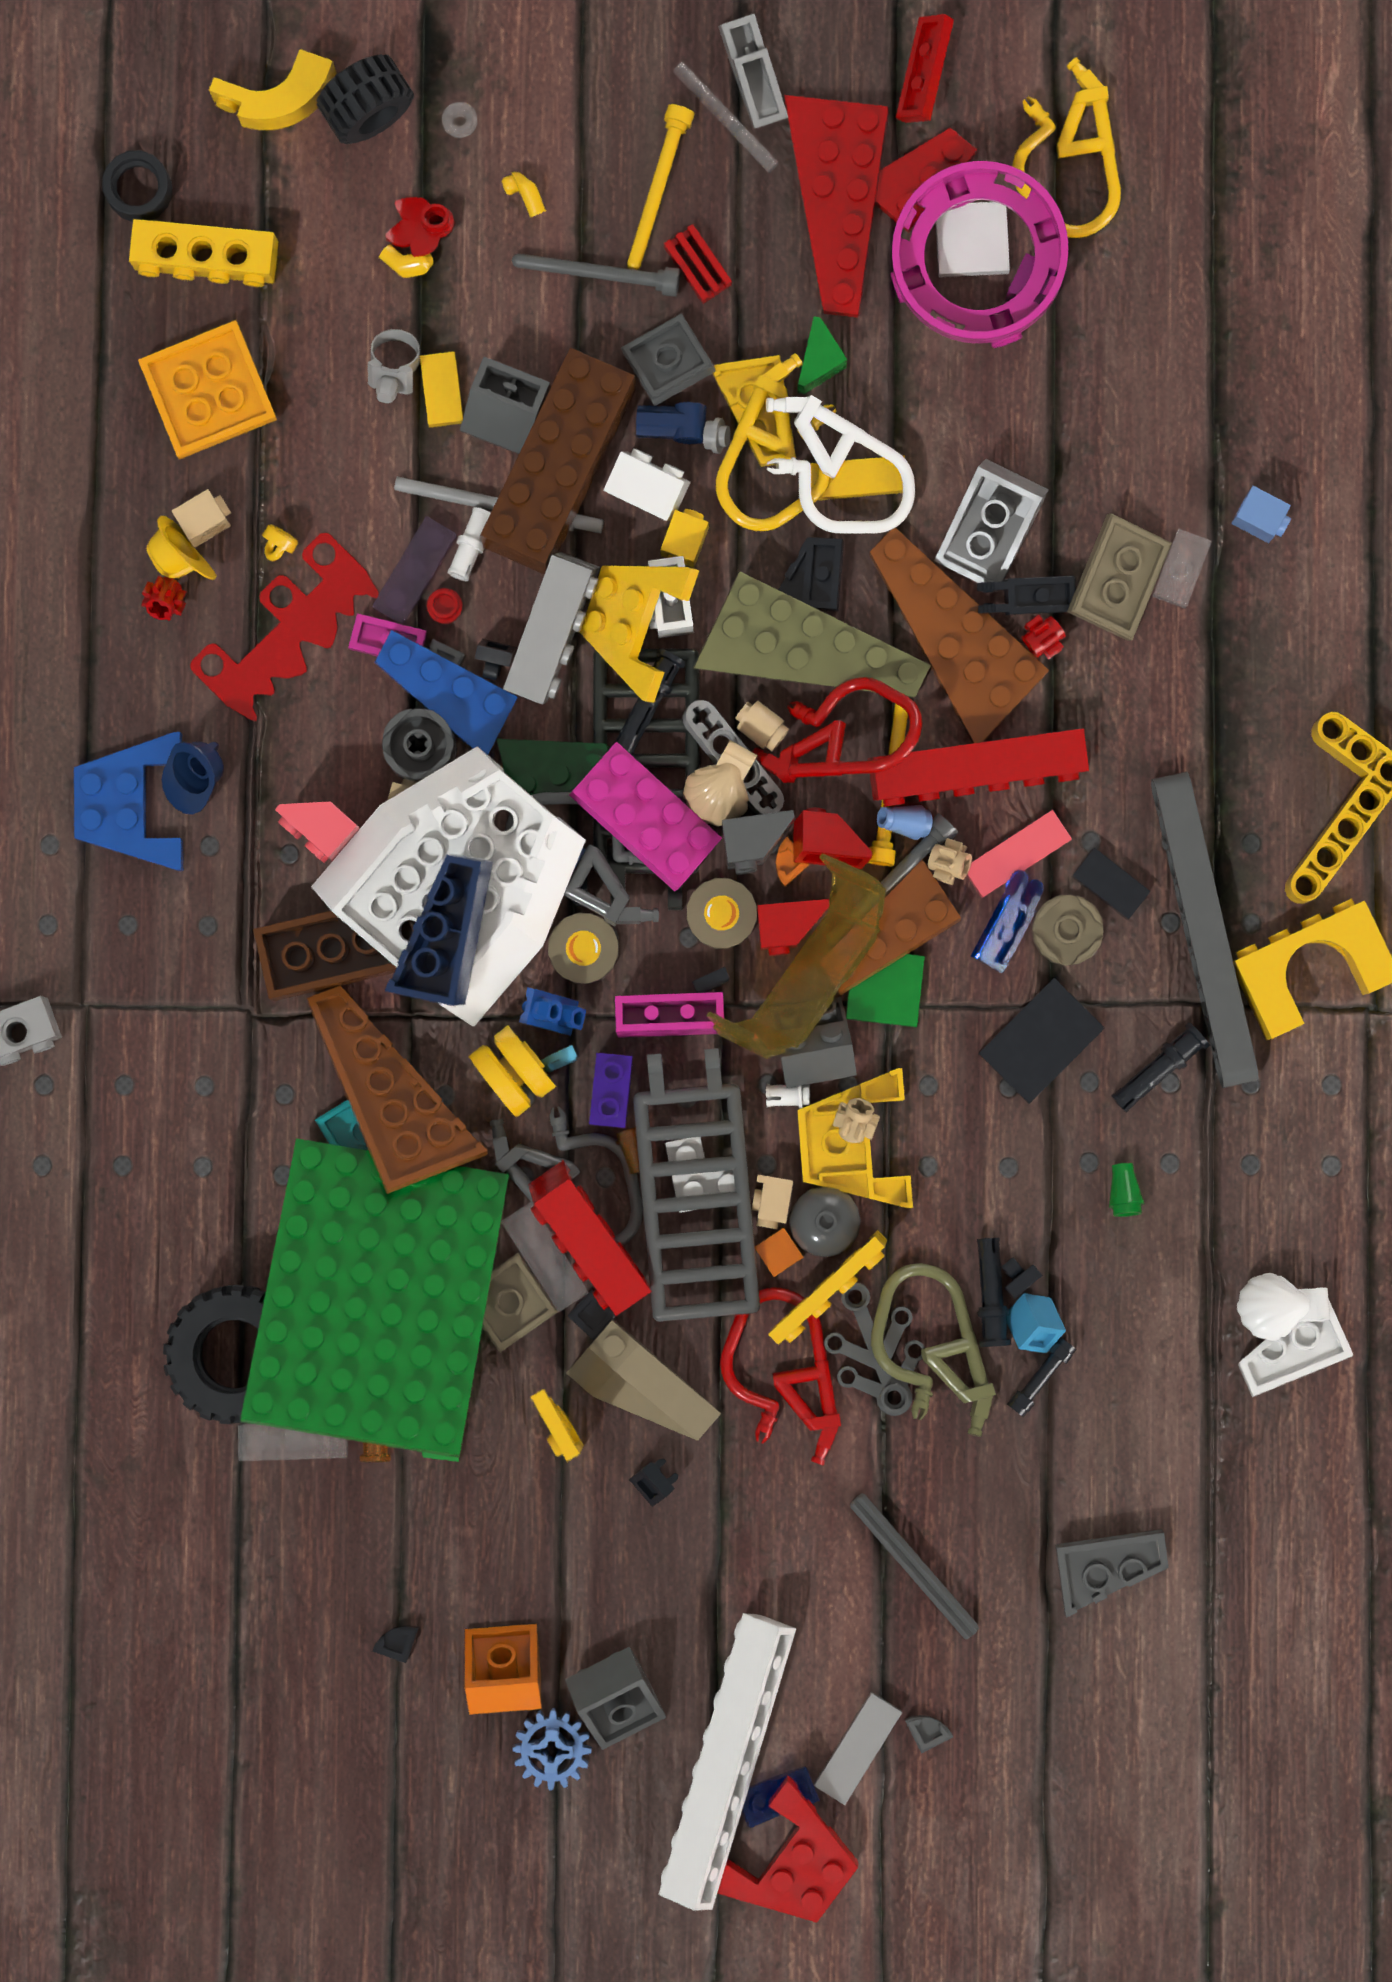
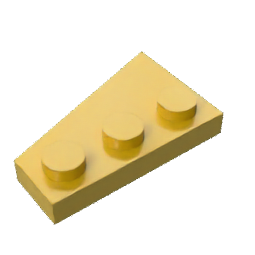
M544 1389L531 1396L551 1432L547 1440L555 1455L559 1457L563 1454L566 1461L579 1455L584 1445L567 1414L558 1405L556 1406L554 1400L548 1397Z

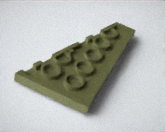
M739 571L693 669L835 688L850 679L870 677L887 684L908 697L914 698L931 665Z

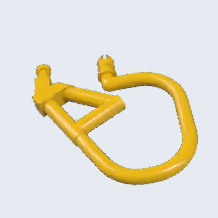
M1076 57L1066 67L1070 71L1072 70L1077 78V83L1083 90L1075 93L1057 143L1058 158L1101 151L1109 197L1102 213L1091 222L1078 226L1065 224L1069 238H1083L1101 230L1115 216L1121 199L1120 182L1114 154L1115 149L1107 109L1108 89ZM1029 96L1026 99L1032 106L1030 107L1024 99L1022 101L1024 110L1035 121V125L1040 126V128L1030 135L1015 153L1012 167L1023 172L1029 153L1056 129L1055 124L1049 118L1050 114L1044 111L1041 104L1035 98ZM1093 105L1098 137L1073 141L1085 107ZM1024 184L1022 189L1015 186L1019 194L1027 199L1031 188Z
M796 353L791 355L786 361L778 363L764 374H759L753 387L752 396L717 473L716 493L720 505L735 523L749 530L769 531L776 529L803 511L799 498L770 518H752L737 508L728 490L730 473L747 438L784 456L788 454L792 445L789 413L775 411L777 436L754 426V423L767 396L774 399L788 397L787 388L779 382L785 379L796 367L799 368L803 365ZM823 405L827 409L833 407V405ZM815 417L810 422L815 431L825 424ZM819 465L817 480L811 489L813 503L823 495L830 477L822 473Z

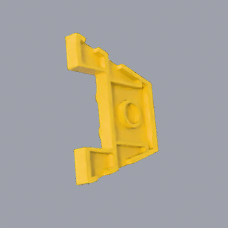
M655 566L601 567L598 584L590 600L580 634L640 699L645 702H655L665 673L638 660L660 591L677 599L689 601L699 570L695 568Z
M902 1068L892 1070L797 1110L803 1182L835 1188L845 1193L904 1208H913L911 1176L873 1178L870 1139L865 1137L860 1143L847 1142L839 1135L840 1127L833 1126V1121L841 1102L848 1105V1102L854 1098L864 1099L869 1103L904 1101Z

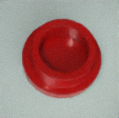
M441 588L429 596L427 610L434 621L441 624H449L457 620L461 615L463 608L462 600L454 590Z

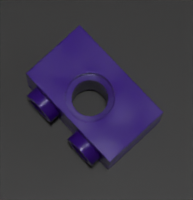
M596 1053L589 1125L626 1129L633 1066L632 1056Z

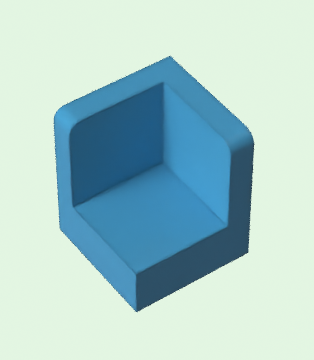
M1023 1293L1009 1309L1010 1315L1006 1316L1009 1329L1018 1349L1047 1353L1066 1331L1056 1307L1049 1297Z

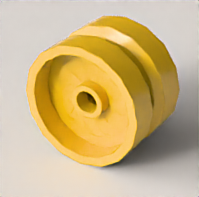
M507 1025L494 1035V1043L504 1057L499 1059L485 1045L480 1046L468 1057L506 1107L517 1118L531 1107L530 1099L521 1088V1085L526 1083L530 1090L541 1098L554 1089L556 1085L543 1069L545 1065L527 1042H522L510 1026Z

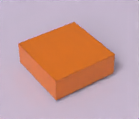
M784 1227L755 1246L757 1253L773 1277L804 1258Z

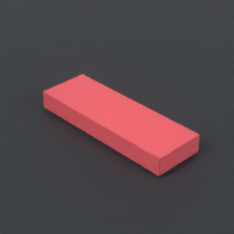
M1051 810L971 862L967 876L981 898H984L1071 841L1072 838L1055 812Z

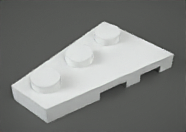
M1330 1301L1329 1321L1298 1322L1288 1335L1282 1336L1276 1341L1264 1340L1238 1363L1252 1397L1353 1356Z

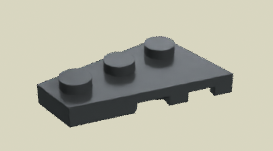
M1162 1529L1055 1544L1066 1618L1077 1613V1610L1093 1602L1096 1604L1108 1598L1107 1595L1125 1586L1131 1587L1169 1568L1165 1535Z

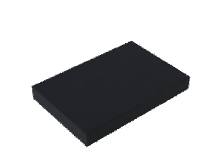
M1053 978L978 1054L1030 1104L1105 1027Z

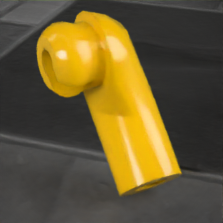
M391 244L387 245L379 255V258L403 278L424 275L433 266L434 262L431 254L420 257H413L412 254L403 256Z

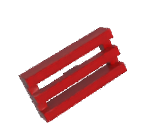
M693 224L687 227V230L683 233L680 232L675 235V238L671 241L669 239L664 243L665 250L680 269V272L702 304L732 285V280ZM689 238H692L721 280L719 284L715 282L687 241ZM677 246H682L710 287V290L705 292L676 250Z

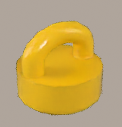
M273 524L268 525L262 534L268 540L265 545L264 554L270 561L278 560L285 551L293 554L299 544L295 537Z

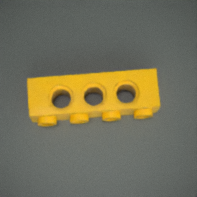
M133 219L129 262L134 270L138 271V274L147 277H158L159 273L173 274L174 278L180 280H194V276L208 277V280L214 283L227 284L229 279L242 280L243 284L248 286L263 287L264 283H274L279 242L274 232ZM168 245L177 247V251L172 257H161V251L164 247ZM207 248L212 250L210 258L206 261L195 260L196 254L201 249ZM235 253H247V258L243 263L238 265L230 263L231 257Z

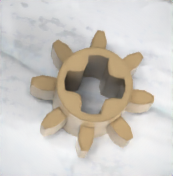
M949 838L946 839L945 846L936 844L928 860V868L935 871L933 877L950 885L954 884L955 877L963 880L967 876L972 862L971 854L965 852L967 846L963 845L962 842Z
M854 1098L848 1102V1105L843 1102L840 1103L833 1126L840 1127L839 1135L845 1141L860 1143L865 1137L868 1139L873 1138L880 1116L873 1114L874 1107L871 1103L864 1099Z

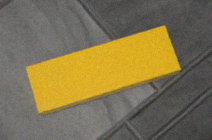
M884 457L844 460L836 477L829 479L825 492L818 500L903 493V482L895 465ZM810 463L811 489L818 476L817 463Z

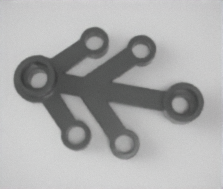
M856 1282L843 1295L841 1294V1301L848 1310L854 1312L868 1350L846 1341L838 1332H831L825 1337V1349L831 1354L840 1353L876 1369L881 1384L858 1375V1372L852 1366L841 1367L837 1372V1381L845 1388L854 1387L876 1397L877 1404L884 1413L898 1416L910 1408L912 1393L907 1382L900 1381L887 1374L876 1361L871 1347L873 1321L867 1308L870 1301V1293L863 1284ZM859 1290L861 1292L862 1299L859 1303L854 1304L849 1301L848 1295L850 1291ZM903 1306L896 1307L891 1312V1325L883 1341L885 1351L890 1359H892L904 1329L911 1324L913 1319L911 1311ZM903 1310L907 1312L908 1320L906 1323L898 1324L895 1321V1314L898 1311ZM833 1336L839 1337L842 1342L841 1347L837 1350H832L828 1346V1340ZM910 1340L905 1344L903 1349L905 1359L901 1368L914 1371L918 1361L923 1359L922 1354L916 1358L908 1355V1348L912 1344L919 1345L921 1349L925 1348L918 1340ZM851 1370L854 1373L855 1377L851 1383L842 1382L841 1374L843 1371ZM898 1391L900 1393L901 1399L897 1404L888 1402L887 1396L889 1392Z

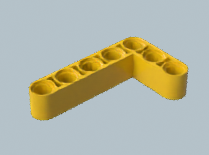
M1338 712L1327 713L1318 719L1312 727L1311 736L1320 748L1362 779L1287 879L1285 884L1286 895L1297 904L1310 902L1322 893L1392 798V781L1385 780L1380 773L1382 764L1392 766V751ZM1324 722L1335 724L1338 729L1336 739H1330L1324 735L1322 730ZM1353 743H1360L1366 748L1367 757L1365 760H1358L1352 755L1351 747ZM1362 792L1373 796L1375 806L1372 810L1364 809L1360 805L1359 796ZM1340 821H1347L1353 826L1354 834L1351 839L1344 838L1339 834L1338 825ZM1320 849H1326L1332 854L1333 862L1330 867H1324L1318 862L1317 853ZM1299 877L1310 881L1312 891L1309 896L1301 895L1297 891L1296 881Z

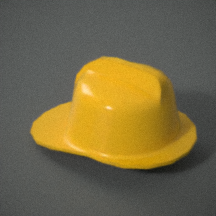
M159 516L157 519L159 529L152 536L146 547L147 553L159 573L168 578H180L195 570L202 576L215 580V571L195 549L180 526L166 516Z

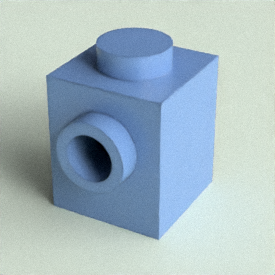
M1252 486L1231 524L1269 543L1275 535L1282 537L1291 520L1290 517L1286 516L1291 505Z

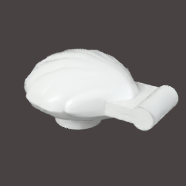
M1265 1273L1251 1278L1240 1291L1237 1311L1241 1316L1242 1324L1258 1338L1276 1341L1282 1336L1288 1335L1298 1322H1323L1330 1320L1327 1288L1297 1289L1284 1277L1273 1273Z

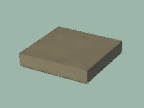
M519 1252L492 1270L482 1328L497 1350L502 1352L559 1312Z

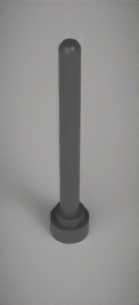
M520 253L512 257V264L517 268L656 287V291H662L664 296L677 297L680 282L679 268L666 267L665 270L658 269L656 273Z
M938 813L933 818L932 828L928 836L924 837L827 937L828 945L837 947L906 875L925 858L936 844L942 845L947 838L953 839L958 834L953 825Z

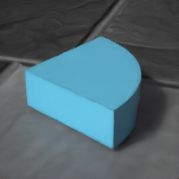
M571 1045L541 1061L545 1065V1071L550 1073L577 1061L578 1056Z

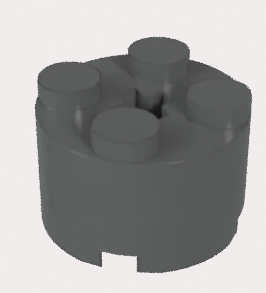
M403 710L396 714L384 729L382 740L384 758L392 770L402 779L419 782L455 760L457 746L454 734L447 722L432 710ZM415 740L421 743L427 740L424 744L427 749L423 753L420 751L413 753L415 748L412 743Z

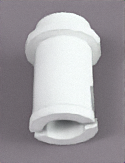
M766 1084L767 1107L799 1106V1109H802L803 1106L810 1105V1085L786 1088V1085Z

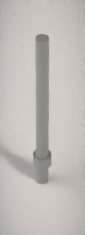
M398 476L394 490L491 511L498 497ZM577 514L569 531L577 528L601 534L604 520Z

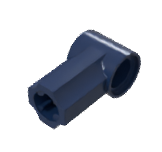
M694 402L677 403L675 407L637 405V438L673 439L674 442L681 444L703 443L706 405Z

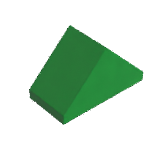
M816 316L813 317L799 378L797 393L800 394L809 392L846 369L847 366L846 356L823 320Z

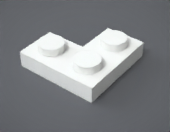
M701 1137L665 1143L669 1161L705 1158ZM733 1170L672 1176L676 1197L735 1192Z

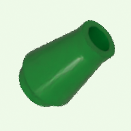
M1133 1163L1112 1165L1109 1208L1113 1209V1216L1129 1217L1142 1214L1141 1206L1145 1203L1134 1173Z

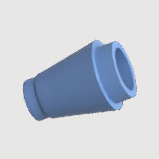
M922 805L881 807L877 814V824L880 828H885L913 840L928 836L932 828V814Z

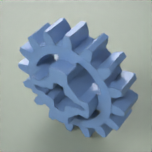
M556 1708L551 1709L549 1717H545L543 1712L539 1710L536 1713V1722L529 1718L524 1720L527 1731L517 1730L515 1736L522 1743L513 1745V1751L521 1753V1756L515 1760V1766L525 1765L526 1769L522 1777L526 1779L534 1775L536 1777L535 1787H538L542 1780L547 1781L549 1790H553L555 1781H560L561 1785L566 1788L568 1787L569 1776L576 1780L580 1778L581 1774L577 1769L578 1766L581 1768L588 1767L589 1761L582 1757V1755L590 1754L592 1751L591 1746L583 1745V1742L589 1738L590 1734L589 1732L580 1733L578 1731L582 1721L579 1719L571 1723L569 1721V1711H566L561 1718L557 1717ZM546 1726V1733L540 1739L530 1740L531 1736L538 1729ZM560 1727L567 1730L574 1740H567L560 1733ZM549 1741H554L556 1748H562V1750L557 1751L555 1757L549 1756V1750L543 1749L548 1746ZM575 1757L570 1766L558 1772L559 1764L562 1761ZM531 1758H537L545 1766L544 1771L538 1768Z

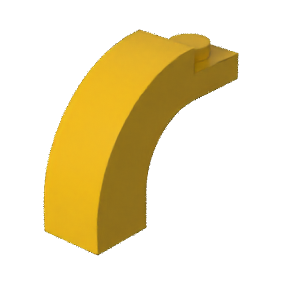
M299 49L288 77L280 85L265 91L248 90L214 77L209 92L218 108L229 113H235L236 110H239L237 117L243 127L255 130H277L292 126L311 115L318 108L316 105L317 98L321 91L336 76L337 72L332 60Z

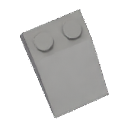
M985 459L978 466L934 561L977 583L1004 581L1003 579H1005L1049 489Z

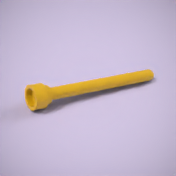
M669 104L665 113V128L668 131L627 262L629 269L639 270L681 134H685L686 129L691 128L695 113L680 105Z
M895 704L888 755L895 752L905 740L908 714L897 704ZM882 800V802H881V807H891V806H884V805H883V800ZM878 826L876 841H872V847H869L872 851V858L869 860V864L894 866L896 851L893 850L894 844L890 843L892 831Z

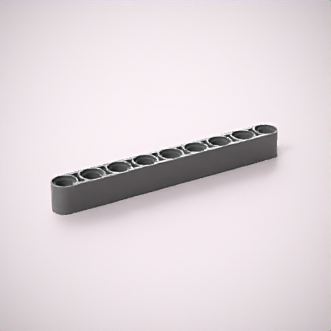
M1181 772L1151 779L1153 799L1218 1080L1222 1088L1258 1081L1257 1063L1188 772Z

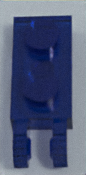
M1019 869L1012 873L1010 880L1007 881L1005 893H1003L971 954V957L1000 973L1006 970L1035 915V908L1041 899L1045 887L1037 879L1030 880L1028 883V874Z

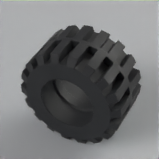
M379 54L361 59L339 72L321 91L316 105L338 140L344 144H352L370 139L394 124L409 108L414 99V94L392 58L386 54Z

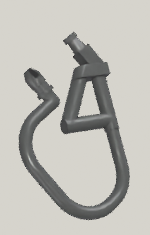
M542 792L531 795L542 805L578 804L569 796L571 792ZM511 813L508 816L505 831L513 826L514 818ZM612 835L613 859L616 862H629V865H633V863L644 864L631 851L625 850V846ZM589 844L572 873L564 896L604 917L605 922L614 927L616 924H640L647 921L659 922L658 908L650 910L641 909V907H626L630 896L602 852L597 847ZM593 866L614 898L612 905L581 889Z
M557 1107L560 1117L555 1118L554 1108H552L549 1115L553 1128L552 1137L555 1136L559 1150L566 1151L586 1146H602L615 1153L621 1161L628 1190L631 1214L626 1227L614 1239L617 1243L620 1241L624 1246L635 1236L643 1218L642 1197L632 1155L620 1141L609 1135L588 1133L568 1137L567 1134H570V1132L567 1130L565 1112L560 1107ZM503 1118L489 1121L490 1126H492V1140L497 1161L495 1165L502 1173L509 1174L511 1180L532 1204L533 1200L528 1186L532 1181L516 1164L520 1159L549 1169L564 1160L571 1170L569 1172L572 1179L581 1172L572 1161L520 1143L510 1150L508 1138L503 1127Z

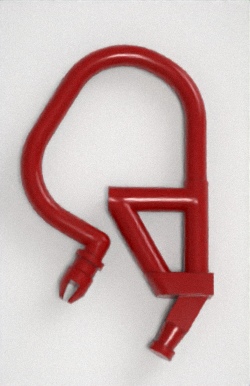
M858 677L845 681L833 689L817 711L811 707L808 708L799 701L790 702L794 706L793 709L787 706L789 713L806 725L811 724L814 727H819L836 704L847 694L857 690L876 692L902 707L909 716L908 734L899 748L891 755L873 761H840L846 723L839 720L833 721L810 736L783 749L780 752L779 758L771 753H764L760 748H755L752 752L757 755L756 760L759 764L777 776L783 783H795V778L884 772L900 764L911 753L921 735L922 716L917 704L905 694L877 679ZM829 741L825 762L798 763L799 757Z
M772 1287L759 1290L760 1304L769 1300H781L797 1306L805 1298L785 1288ZM749 1314L735 1315L721 1353V1374L726 1386L737 1398L765 1409L760 1414L762 1417L755 1430L757 1442L760 1432L766 1433L761 1442L764 1444L770 1438L774 1423L778 1420L776 1415L779 1410V1403L774 1399L748 1390L736 1378L733 1370V1356ZM811 1314L807 1321L810 1329L815 1366L775 1372L772 1375L774 1387L810 1431L821 1430L815 1454L810 1461L824 1466V1459L831 1449L838 1427L841 1426L840 1415L836 1410L820 1317L816 1319ZM817 1380L823 1415L816 1416L791 1384Z

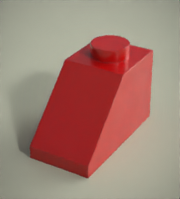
M808 808L803 810L794 821L793 862L862 869L872 858L871 849L838 814L826 813V810L823 808Z
M829 899L757 905L761 950H768L769 956L790 954V948H796L829 909Z

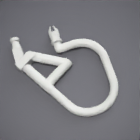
M812 395L808 397H785L779 399L767 398V412L798 413L794 424L822 473L833 479L836 477L854 442L862 444L895 465L901 475L903 482L902 501L898 509L891 516L879 521H835L823 516L813 503L811 496V465L807 460H796L795 457H791V459L774 458L767 462V465L776 464V469L767 468L773 474L796 475V473H799L800 503L804 513L811 522L819 528L832 533H883L894 529L906 519L914 503L915 479L909 463L899 452L820 405L822 401ZM813 417L842 434L831 456L827 453L810 423Z

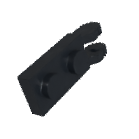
M1075 576L1003 579L1004 581L977 583V591L982 593L1004 590L1005 604L983 603L978 605V614L1004 612L1005 615L1065 613L1068 611L1076 591Z

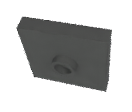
M682 313L621 347L624 357L654 406L716 372L713 363Z

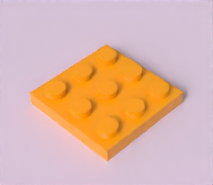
M236 320L138 359L179 460L277 420Z

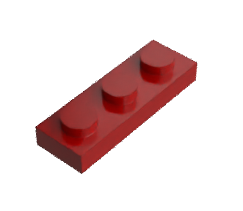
M946 14L923 16L918 19L896 113V118L904 123L931 120L954 19Z

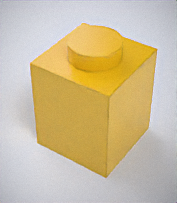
M684 509V512L675 510L660 549L661 556L664 558L683 556L684 564L694 568L709 529V522L703 520L704 515L691 509Z

